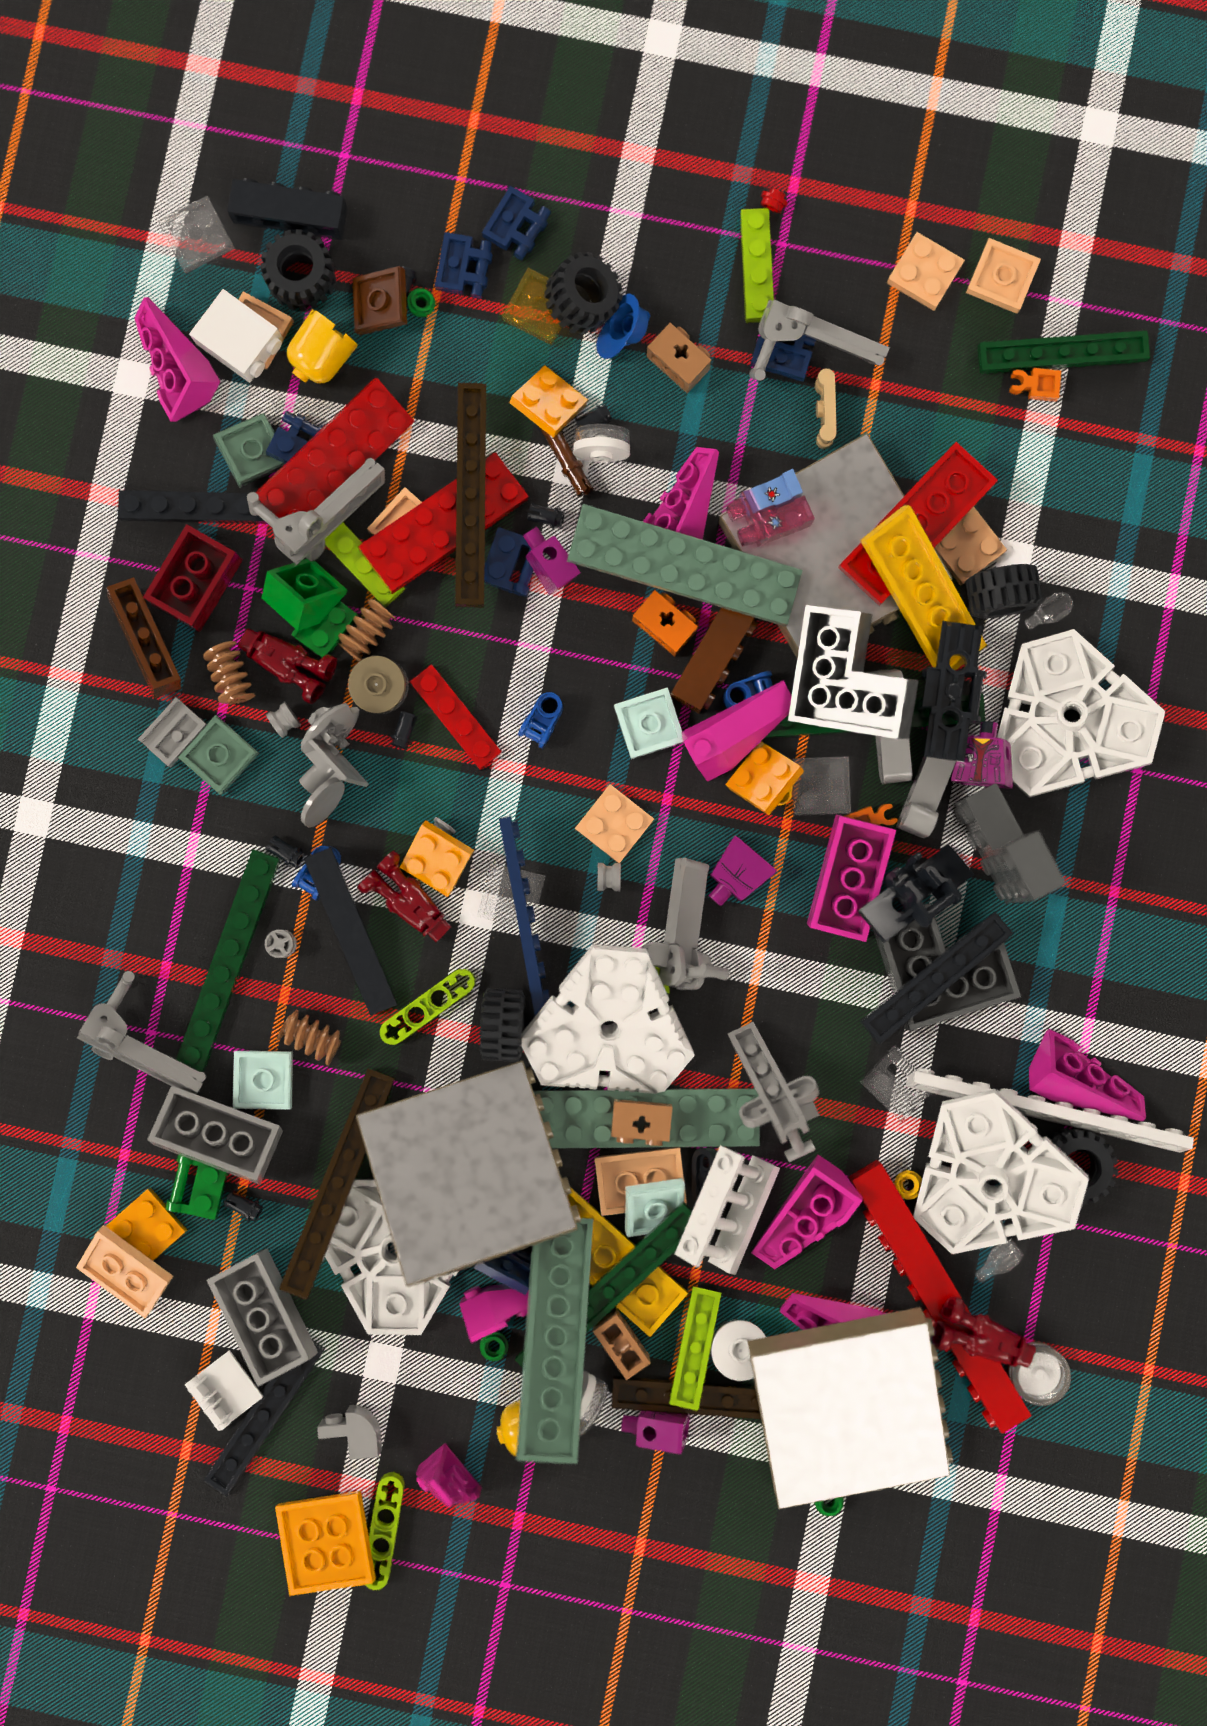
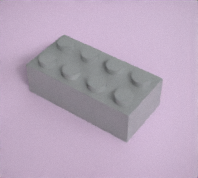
M171 1086L147 1140L157 1147L261 1185L283 1130L274 1123Z
M268 1248L207 1280L257 1386L308 1361L318 1353L290 1294L279 1290L283 1279Z

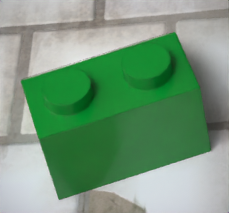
M304 559L297 565L291 563L267 571L261 598L299 631L319 624L346 595L347 589L317 562Z

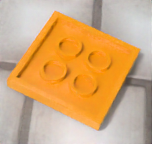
M361 1491L284 1502L275 1506L289 1596L372 1584L376 1580Z

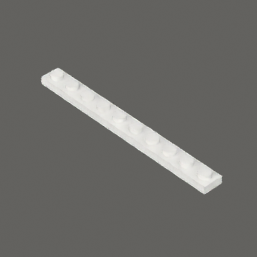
M919 1068L917 1071L907 1075L905 1086L951 1098L993 1090L990 1089V1085L987 1083H964L961 1077L946 1075L945 1078L935 1076L934 1071ZM1000 1089L998 1091L1015 1109L1025 1116L1179 1153L1193 1148L1194 1138L1184 1136L1183 1131L1167 1128L1165 1131L1155 1129V1124L1148 1122L1130 1123L1128 1118L1124 1116L1111 1115L1110 1117L1101 1116V1112L1095 1109L1076 1110L1073 1109V1105L1070 1103H1047L1044 1097L1029 1095L1028 1098L1018 1096V1092L1012 1089Z

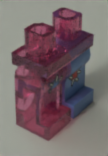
M793 469L782 473L780 477L741 492L737 500L727 505L726 511L732 522L743 517L747 521L748 526L737 531V536L742 546L756 543L759 547L767 542L811 527L815 518L805 495L801 497L803 491Z

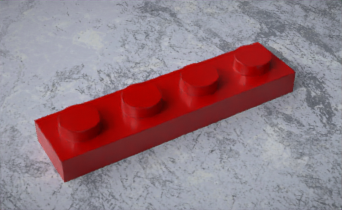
M432 664L410 681L480 771L502 754L501 750Z

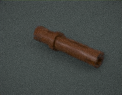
M540 428L563 469L561 470L563 476L568 478L577 497L580 498L589 494L594 488L584 474L582 462L574 456L563 433L560 431L556 436L552 437Z

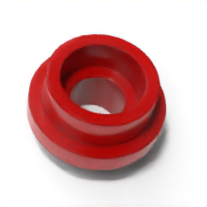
M770 188L769 192H762L761 197L763 199L761 205L763 207L769 208V210L776 213H781L782 209L787 207L788 202L784 199L785 194L781 191Z

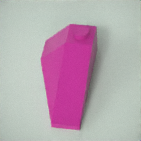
M144 297L134 319L143 349L149 350L152 365L149 367L151 375L157 376L160 389L156 391L159 401L170 421L176 422L208 404L215 394L220 380L202 353L149 297Z
M696 447L677 473V482L669 493L664 491L659 498L663 502L653 515L649 513L643 522L703 540L719 451L711 448Z
M784 680L682 731L683 742L696 767L707 782L732 770L789 714L792 696Z
M1051 1029L1045 1032L1029 1067V1086L1031 1091L1053 1102L1070 1103L1075 1107L1095 1109L1102 1113L1124 1116L1138 1121L1146 1119L1145 1101L1142 1094L1118 1075L1111 1077L1100 1067L1101 1062L1095 1057L1090 1060L1078 1051L1080 1046L1073 1040Z
M817 1155L751 1253L773 1269H776L801 1253L802 1249L814 1241H819L825 1237V1234L837 1226L839 1228L845 1224L863 1201V1197L842 1170L820 1155Z
M505 1284L486 1286L482 1289L479 1286H475L464 1292L465 1297L460 1301V1308L471 1342L473 1343L506 1327L507 1322L513 1315H516V1317L526 1316L529 1290L524 1295Z
M795 1293L789 1296L780 1309V1313L802 1330L887 1314L877 1309Z
M446 1443L418 1466L416 1472V1480L419 1486L425 1492L430 1491L436 1499L448 1507L475 1501L480 1497L481 1485Z

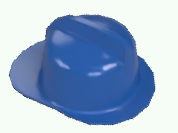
M632 294L622 296V301L619 303L620 307L605 322L598 335L596 343L597 352L604 359L613 358L619 354L624 346L638 343L646 334L650 313L639 307L637 298Z

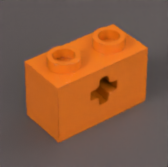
M654 590L633 614L632 621L675 657L697 632L698 626L695 624L697 620L686 610L681 612L673 606L675 601L665 592L659 594ZM661 617H663L664 619H667L668 617H671V618H672V622H671L672 626H671L670 624H666L665 626H662V625H661V623H662V618H661Z

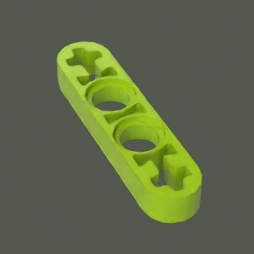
M458 969L385 1021L380 1028L381 1039L389 1045H396L405 1040L470 993L476 984L474 974L467 969ZM458 974L462 977L468 975L470 978L467 982L469 987L467 989L463 986L457 988L454 992L458 996L453 998L451 991L444 984L449 981L451 987L458 982L456 977ZM442 990L447 994L448 1000L444 1006L438 1007L433 1004L432 994L435 991ZM420 1007L424 1011V1019L420 1023H414L409 1019L411 1008ZM402 1015L405 1023L412 1029L407 1032L406 1027L398 1031V1039L394 1036L387 1037L386 1034L389 1032L387 1026L389 1024L392 1027L398 1026L402 1023L398 1017Z
M388 1472L382 1476L376 1492L369 1542L374 1568L376 1560L382 1561L379 1571L382 1576L372 1584H366L372 1590L382 1589L387 1584L391 1572L405 1488L403 1477L395 1472ZM389 1481H393L394 1487L399 1489L394 1490L391 1501H386L388 1488L384 1486L388 1485ZM383 1509H389L394 1514V1520L390 1523H383L380 1521L378 1513ZM378 1538H384L389 1543V1549L385 1552H378L374 1548L373 1542Z

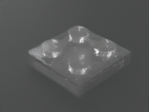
M208 196L158 220L185 274L235 249Z
M849 757L791 759L804 770L803 774L792 786L793 816L851 813Z
M490 862L477 917L518 927L508 867ZM521 870L522 877H528L531 894L526 895L527 905H533L536 917L546 876Z

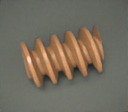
M373 599L368 600L371 610L364 607L360 609L364 619L358 616L353 617L357 627L346 626L349 636L342 633L338 635L342 642L339 645L358 662L363 660L360 655L361 652L368 655L371 654L367 646L368 643L378 646L375 635L385 638L383 626L389 629L393 628L389 619L397 620L387 609Z
M235 641L223 642L213 646L203 655L204 660L209 661L207 669L210 672H214L211 675V681L217 683L214 687L215 691L222 693L218 696V701L222 704H237L255 697L254 693L245 692L246 689L252 686L251 683H242L241 681L248 673L238 672V669L244 665V662L234 661V658L241 654L240 651H231L230 649L237 644Z
M296 1009L287 1017L276 1040H280L285 1035V1045L288 1046L295 1040V1050L299 1051L305 1046V1055L307 1056L316 1050L315 1059L319 1061L326 1055L325 1064L329 1065L341 1044V1040H339L340 1031L336 1030L332 1035H329V1025L319 1030V1020L309 1025V1015L298 1020L299 1010Z

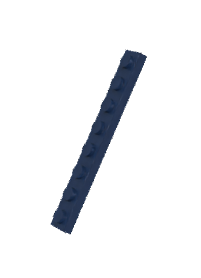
M509 815L500 817L499 823L534 1014L536 1016L550 999L549 990H543L541 979L546 978L544 962H538L536 951L541 950L539 935L532 932L531 923L536 922L533 905H527L526 895L531 894L528 877L523 878L521 867L526 866L523 849L517 850L516 838H521L518 821H512V817Z

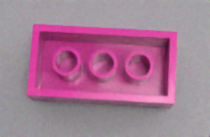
M835 815L807 925L810 928L864 942L867 941L870 926L858 913V910L876 898L880 893L896 830Z

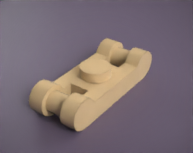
M823 369L818 374L815 382V390L820 394L821 400L816 402V417L821 418V429L816 438V443L819 448L828 449L836 437L835 374L830 369Z

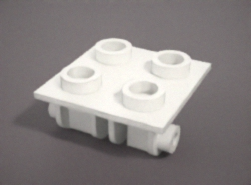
M230 1350L185 1384L188 1391L218 1431L223 1430L235 1418L264 1397Z

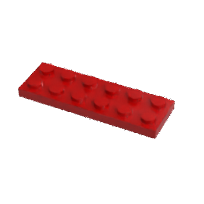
M374 378L255 493L258 494L259 501L279 519L298 511L308 512L315 510L354 474L367 459L372 458L375 461L415 421L378 378Z
M955 442L878 525L902 506H911L933 548H935L998 480L960 444ZM860 543L838 568L880 606L891 593L863 544Z
M496 452L486 458L485 530L528 501L529 498ZM457 479L358 546L359 551L391 594H394L456 550Z

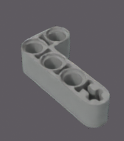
M897 669L866 672L903 678L902 672ZM875 735L881 783L890 784L911 781L912 765L909 739H895Z
M923 757L896 828L921 838L930 836L939 815L936 810L956 761Z

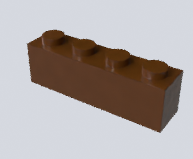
M133 577L108 586V600L153 698L155 699L181 689L180 676L135 578Z
M720 608L671 692V698L698 714L702 708L708 710L716 697L712 693L716 684L722 686L730 673L726 669L731 659L736 662L744 649V646L740 645L745 635L751 637L758 624L754 620L755 617Z

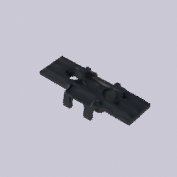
M942 621L936 667H928L922 670L921 679L926 680L924 697L918 700L917 710L930 709L924 757L965 762L970 723L979 724L981 722V717L978 716L983 679L987 677V672L978 670L977 667L983 626ZM958 655L964 659L965 666L963 670L955 671L950 667L949 661L952 656ZM964 677L972 678L967 712L960 710ZM942 715H951L954 721H957V724L954 727H946L942 722Z
M949 844L921 865L919 860L922 858V854L919 852L915 853L908 859L904 867L901 869L896 867L888 873L884 881L887 890L858 910V913L883 943L914 920L920 926L927 927L932 923V919L951 904L956 905L961 901L962 895L957 888L970 879L974 873ZM931 893L937 901L928 908H925L921 900ZM892 901L901 903L904 912L898 913L892 907Z

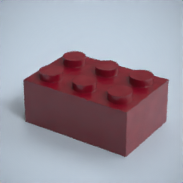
M186 524L143 598L155 607L200 632L243 560L233 550Z

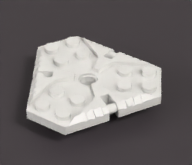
M1074 629L1021 645L1008 694L1009 706L1004 709L997 738L1005 739L1011 745L1013 783L1029 798L1084 783V779L1094 777L1099 779L1147 766L1153 761L1165 711L1126 675L1118 676L1113 671L1115 666ZM1104 679L1112 685L1107 691L1099 685ZM1021 703L1031 705L1029 713L1019 711ZM1067 710H1076L1080 714V719L1077 722H1069L1064 718V713ZM1088 758L1090 766L1081 768L1079 760Z
M592 944L559 986L560 994L556 998L552 995L522 1033V1048L540 1084L544 1086H569L571 1088L579 1087L584 1089H597V1086L607 1087L611 1091H639V1093L657 1094L665 1092L695 1056L673 1005L669 1006L667 1003L669 1001L668 994L646 948ZM569 1000L575 1003L572 1008L567 1005ZM656 1008L658 1009V1011L649 1014V1011L654 1010ZM606 1021H614L611 1025L603 1024ZM600 1070L609 1071L608 1075H599Z
M996 1089L942 1101L928 1156L931 1157L930 1163H926L913 1213L914 1219L951 1254L1007 1243V1237L1017 1235L1018 1240L1075 1229L1089 1180L1088 1174L1068 1158L1046 1136L1042 1138L1037 1133V1127L1030 1123ZM1027 1141L1033 1144L1029 1150L1023 1146ZM942 1161L952 1163L951 1167L941 1165ZM989 1179H996L1000 1181L1001 1184L997 1186H991L987 1184L986 1181ZM1012 1218L1013 1224H1003V1219Z
M356 1179L325 1258L334 1274L340 1273L344 1282L341 1284V1287L368 1335H421L449 1289L451 1277L453 1275L456 1276L458 1271L410 1288L406 1287L398 1257L391 1254L388 1250V1243L393 1240L375 1179ZM357 1263L361 1272L354 1276L350 1266Z

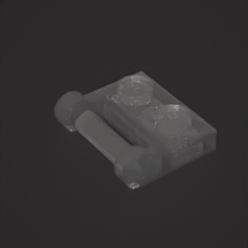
M894 1046L859 1082L902 1123L931 1093L918 1090L913 1094L887 1069L891 1063H894L906 1076L917 1071L901 1055L902 1051L897 1046Z

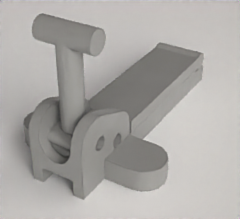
M768 300L758 328L760 336L765 341L755 367L750 370L749 375L752 379L763 380L766 376L765 369L776 341H794L799 339L802 334L866 360L873 365H882L884 363V357L887 356L890 347L817 318L806 310L788 306L776 300Z
M367 459L354 474L315 510L308 512L298 511L279 519L259 501L257 493L250 492L247 495L249 511L253 516H260L273 528L275 545L296 565L305 557L309 561H315L325 549V538L385 483V469L380 464H375L374 459Z
M688 858L675 859L664 943L648 942L642 947L647 949L654 966L660 968L659 977L663 986L675 987L678 990H697L702 986L705 978L727 980L730 976L729 969L712 965V961L707 954L694 950L698 949L709 865Z
M126 971L107 1004H98L92 1009L79 1031L77 1039L93 1046L91 1050L104 1059L112 1060L115 1057L170 1086L197 1094L206 1078L203 1072H198L128 1035L125 1036L127 1025L117 1014L116 1010L134 980L133 972Z
M754 1022L728 1033L732 1046L759 1096L745 1103L740 1108L739 1114L743 1124L749 1128H755L771 1121L782 1144L787 1142V1136L789 1138L792 1148L784 1152L789 1162L815 1151L811 1140L802 1142L797 1128H800L803 1134L809 1131L799 1107L817 1098L819 1090L816 1081L812 1077L804 1076L786 1083Z

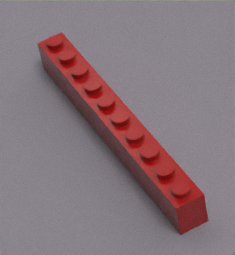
M875 1160L850 1175L848 1179L863 1197L862 1202L866 1207L863 1214L871 1227L876 1225L881 1235L877 1236L878 1240L886 1252L891 1250L896 1260L892 1261L901 1277L907 1276L911 1283L907 1286V1289L916 1302L921 1300L926 1308L923 1311L925 1318H930L933 1326L940 1320L960 1331L972 1334L973 1331L962 1324L951 1323L941 1317V1309L950 1297L962 1298L882 1163ZM965 1305V1311L971 1314L967 1306ZM952 1343L948 1349L944 1350L945 1352L950 1350L955 1357L952 1364L959 1376L967 1377L971 1385L966 1388L976 1403L981 1401L986 1409L981 1413L990 1428L996 1426L1001 1434L1031 1417L1029 1410L1000 1362L977 1355L970 1356L963 1349L962 1345Z

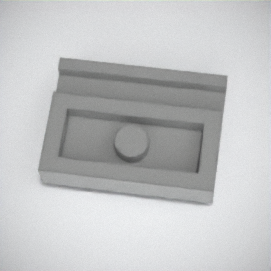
M176 697L138 740L168 767H172L179 759L178 756L207 724Z

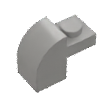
M350 1405L345 1413L346 1417H343L340 1413L325 1416V1419H322L318 1425V1439L347 1436L349 1460L379 1457L382 1450L380 1425L374 1414L368 1409L358 1405Z

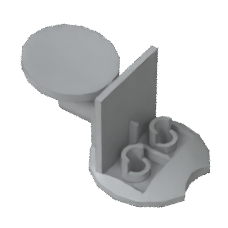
M347 703L332 708L321 707L312 713L308 720L311 726L301 742L302 752L313 763V766L299 779L300 784L312 794L301 813V821L308 828L323 822L337 807L345 790L343 781L364 787L369 785L335 747L338 746L340 749H343L349 745L345 738L351 732L359 717V709L357 707L349 708Z

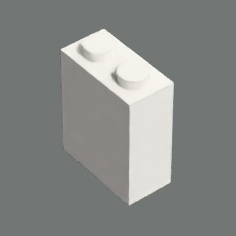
M222 289L189 333L199 347L249 383L254 377L257 378L261 375L265 368V362L270 355H275L279 351L283 339L278 328L224 289Z

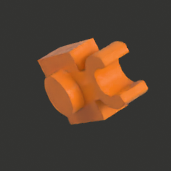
M1033 368L1030 376L1022 370L1012 372L1011 378L1019 379L1021 385H1012L1009 390L1010 393L1021 394L1023 391H1029L1028 399L1054 402L1059 399L1060 370Z
M892 804L881 805L875 813L872 807L868 806L844 815L845 817L877 825H893L898 821L897 818L887 820L884 817V812L892 808Z

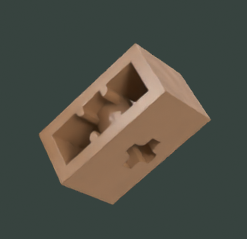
M669 323L647 347V358L688 394L710 370L711 356L701 345L696 346L689 340L688 333L679 326L676 328Z
M614 1099L611 1137H617L616 1142L634 1143V1139L646 1140V1145L663 1146V1141L669 1142L672 1105ZM639 1116H644L645 1121L649 1122V1125H644L643 1130H638L637 1125L633 1124V1121L639 1120Z
M617 1307L593 1327V1333L626 1380L650 1364L649 1353Z

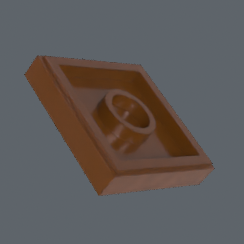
M397 266L352 278L355 333L364 335L407 325L404 268Z

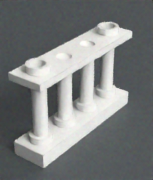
M720 1145L675 1255L696 1267H700L703 1257L708 1256L710 1257L708 1262L729 1274L736 1275L780 1168L753 1155L749 1165L743 1164L744 1156ZM739 1174L744 1177L738 1191L735 1192L732 1191V1188ZM726 1202H731L732 1205L726 1219L720 1218ZM715 1229H719L721 1232L715 1246L709 1245Z

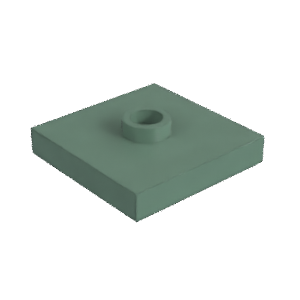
M265 413L213 434V439L239 488L272 474L285 465L283 462L266 455V450L275 432Z
M215 715L178 758L216 792L223 795L258 756L259 752Z

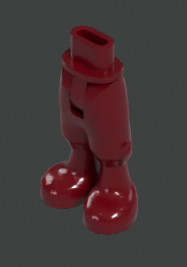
M250 628L246 629L238 643V648L247 652V657L253 659L264 669L277 676L280 682L287 684L295 683L303 690V700L310 704L315 703L321 697L326 686L324 683L302 674L296 667H303L324 681L329 682L337 665V659L332 655H325L320 660L308 657L307 651L301 645L295 646L263 631L257 633Z
M393 850L379 863L377 868L392 879L401 892L399 893L391 888L376 870H373L357 886V889L364 894L371 891L380 894L386 899V906L390 912H395L405 922L423 933V936L427 934L437 942L452 926L443 918L445 914L441 912L431 897L422 889L420 881L411 877L407 878L403 874L399 866L400 856Z
M952 1296L945 1302L940 1312L941 1317L951 1323L962 1324L970 1328L973 1333H965L938 1320L934 1326V1336H932V1343H934L936 1349L943 1351L948 1349L952 1343L962 1345L963 1349L970 1356L977 1355L992 1361L1009 1364L1013 1367L1021 1365L1029 1368L1036 1352V1346L1027 1343L1023 1336H1019L1008 1328L992 1321L988 1315L977 1314L973 1316L965 1311L964 1301L960 1298Z

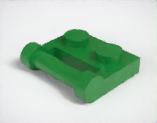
M178 1154L177 1162H179L171 1199L167 1200L165 1209L171 1212L216 1220L228 1173ZM190 1165L198 1166L190 1203L182 1202Z

